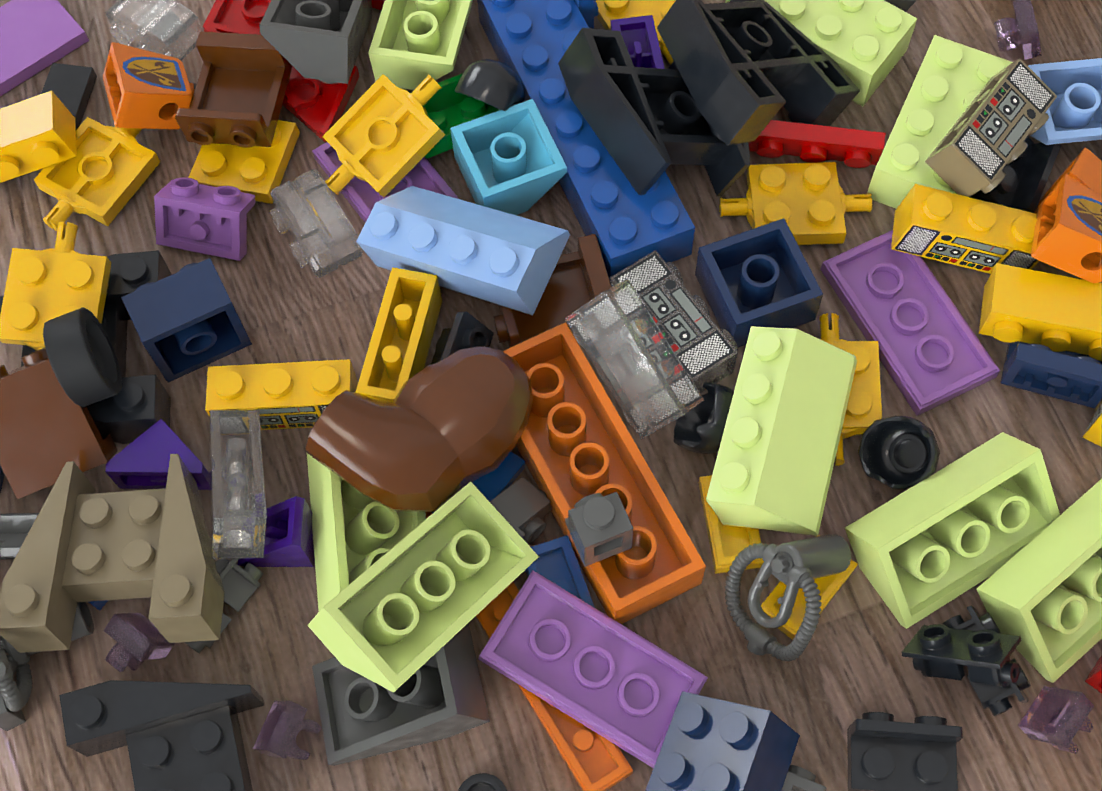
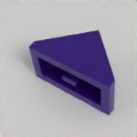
M652 15L610 20L611 30L621 32L634 67L665 69Z
M162 419L157 421L106 463L105 472L120 489L166 488L170 454H178L197 482L198 490L214 489V479L203 463Z
M295 496L266 508L264 554L262 538L263 518L261 521V511L242 519L239 552L243 555L238 560L239 566L244 567L249 562L255 567H314L312 510L304 498Z

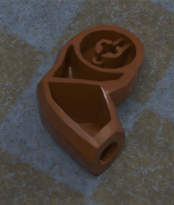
M483 346L460 349L440 362L426 366L407 380L393 402L376 400L348 390L336 396L314 424L308 436L305 449L307 454L360 493L394 511L435 512L470 481L473 482L497 469L517 445L528 424L534 401L531 382L519 363L499 349Z

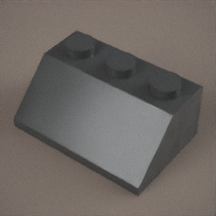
M271 0L259 25L260 34L304 78L318 79L328 84H348L372 19V0Z

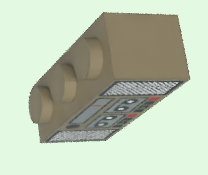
M1020 58L991 77L925 162L959 195L969 197L980 190L984 194L990 192L1004 179L1006 175L1002 171L1004 166L1017 159L1027 148L1028 144L1024 141L1026 137L1039 130L1049 119L1046 111L1057 98V95Z

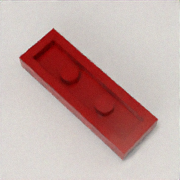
M771 120L756 140L748 142L749 151H756L758 155L766 158L791 155L800 156V159L810 163L835 160L844 161V164L849 167L865 168L870 165H877L884 150L886 133Z

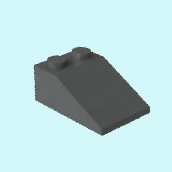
M469 624L462 628L394 693L343 666L336 657L312 666L328 765L335 766L446 739L490 722Z

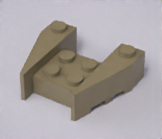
M170 454L166 488L95 493L96 489L75 462H66L3 579L0 593V635L20 653L70 650L77 602L151 597L148 619L169 643L220 640L225 592L221 577L217 572L212 541L207 533L197 482L178 454Z

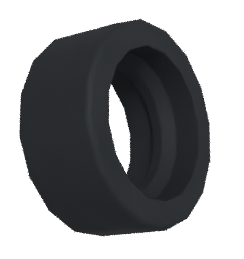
M82 307L44 323L43 338L50 365L63 390L75 404L85 407L117 395L121 391L122 377L115 351L101 323L91 311Z

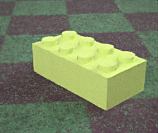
M765 0L838 64L860 90L852 101L862 107L907 51L917 21L916 17L885 0Z
M934 35L873 173L867 193H871L872 200L897 209L915 184L957 194L925 161L991 77L1013 62Z

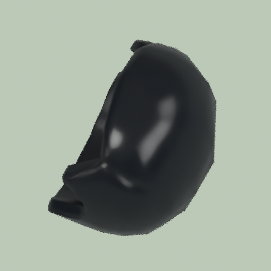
M491 59L472 62L463 72L455 88L456 93L480 100L503 111L508 110L513 105L524 102L525 98L520 77L508 65Z
M704 382L703 387L708 390V393L699 395L701 397L700 400L682 409L678 414L674 427V443L696 453L713 454L719 451L734 391L717 383Z
M895 415L875 420L862 434L858 454L863 470L868 477L880 481L889 488L905 490L927 479L936 471L940 449L933 431L927 425L912 417Z

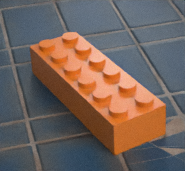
M567 323L560 324L504 350V353L519 363L529 377L534 399L528 424L516 446L522 458L526 461L525 463L539 489L545 492L547 498L551 501V512L564 536L568 535L575 556L607 616L623 624L702 584L706 569L705 563ZM617 492L634 528L632 548L584 567L565 523V518H568V511L574 509V505L579 500L591 494L601 493L603 496H607Z

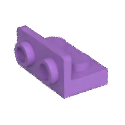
M182 177L171 180L154 196L156 244L240 261L247 254V213L255 205V195L241 192L240 189L233 186L213 187L198 184V181L192 178Z

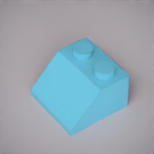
M533 99L513 105L506 111L499 110L450 128L454 158L475 203L513 215L524 213L567 173V166Z

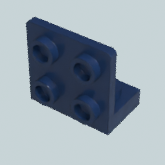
M1012 342L1008 343L1000 383L1095 408L1102 400V361L1091 358L1089 355L1070 351L1053 352L1047 346L1040 344Z

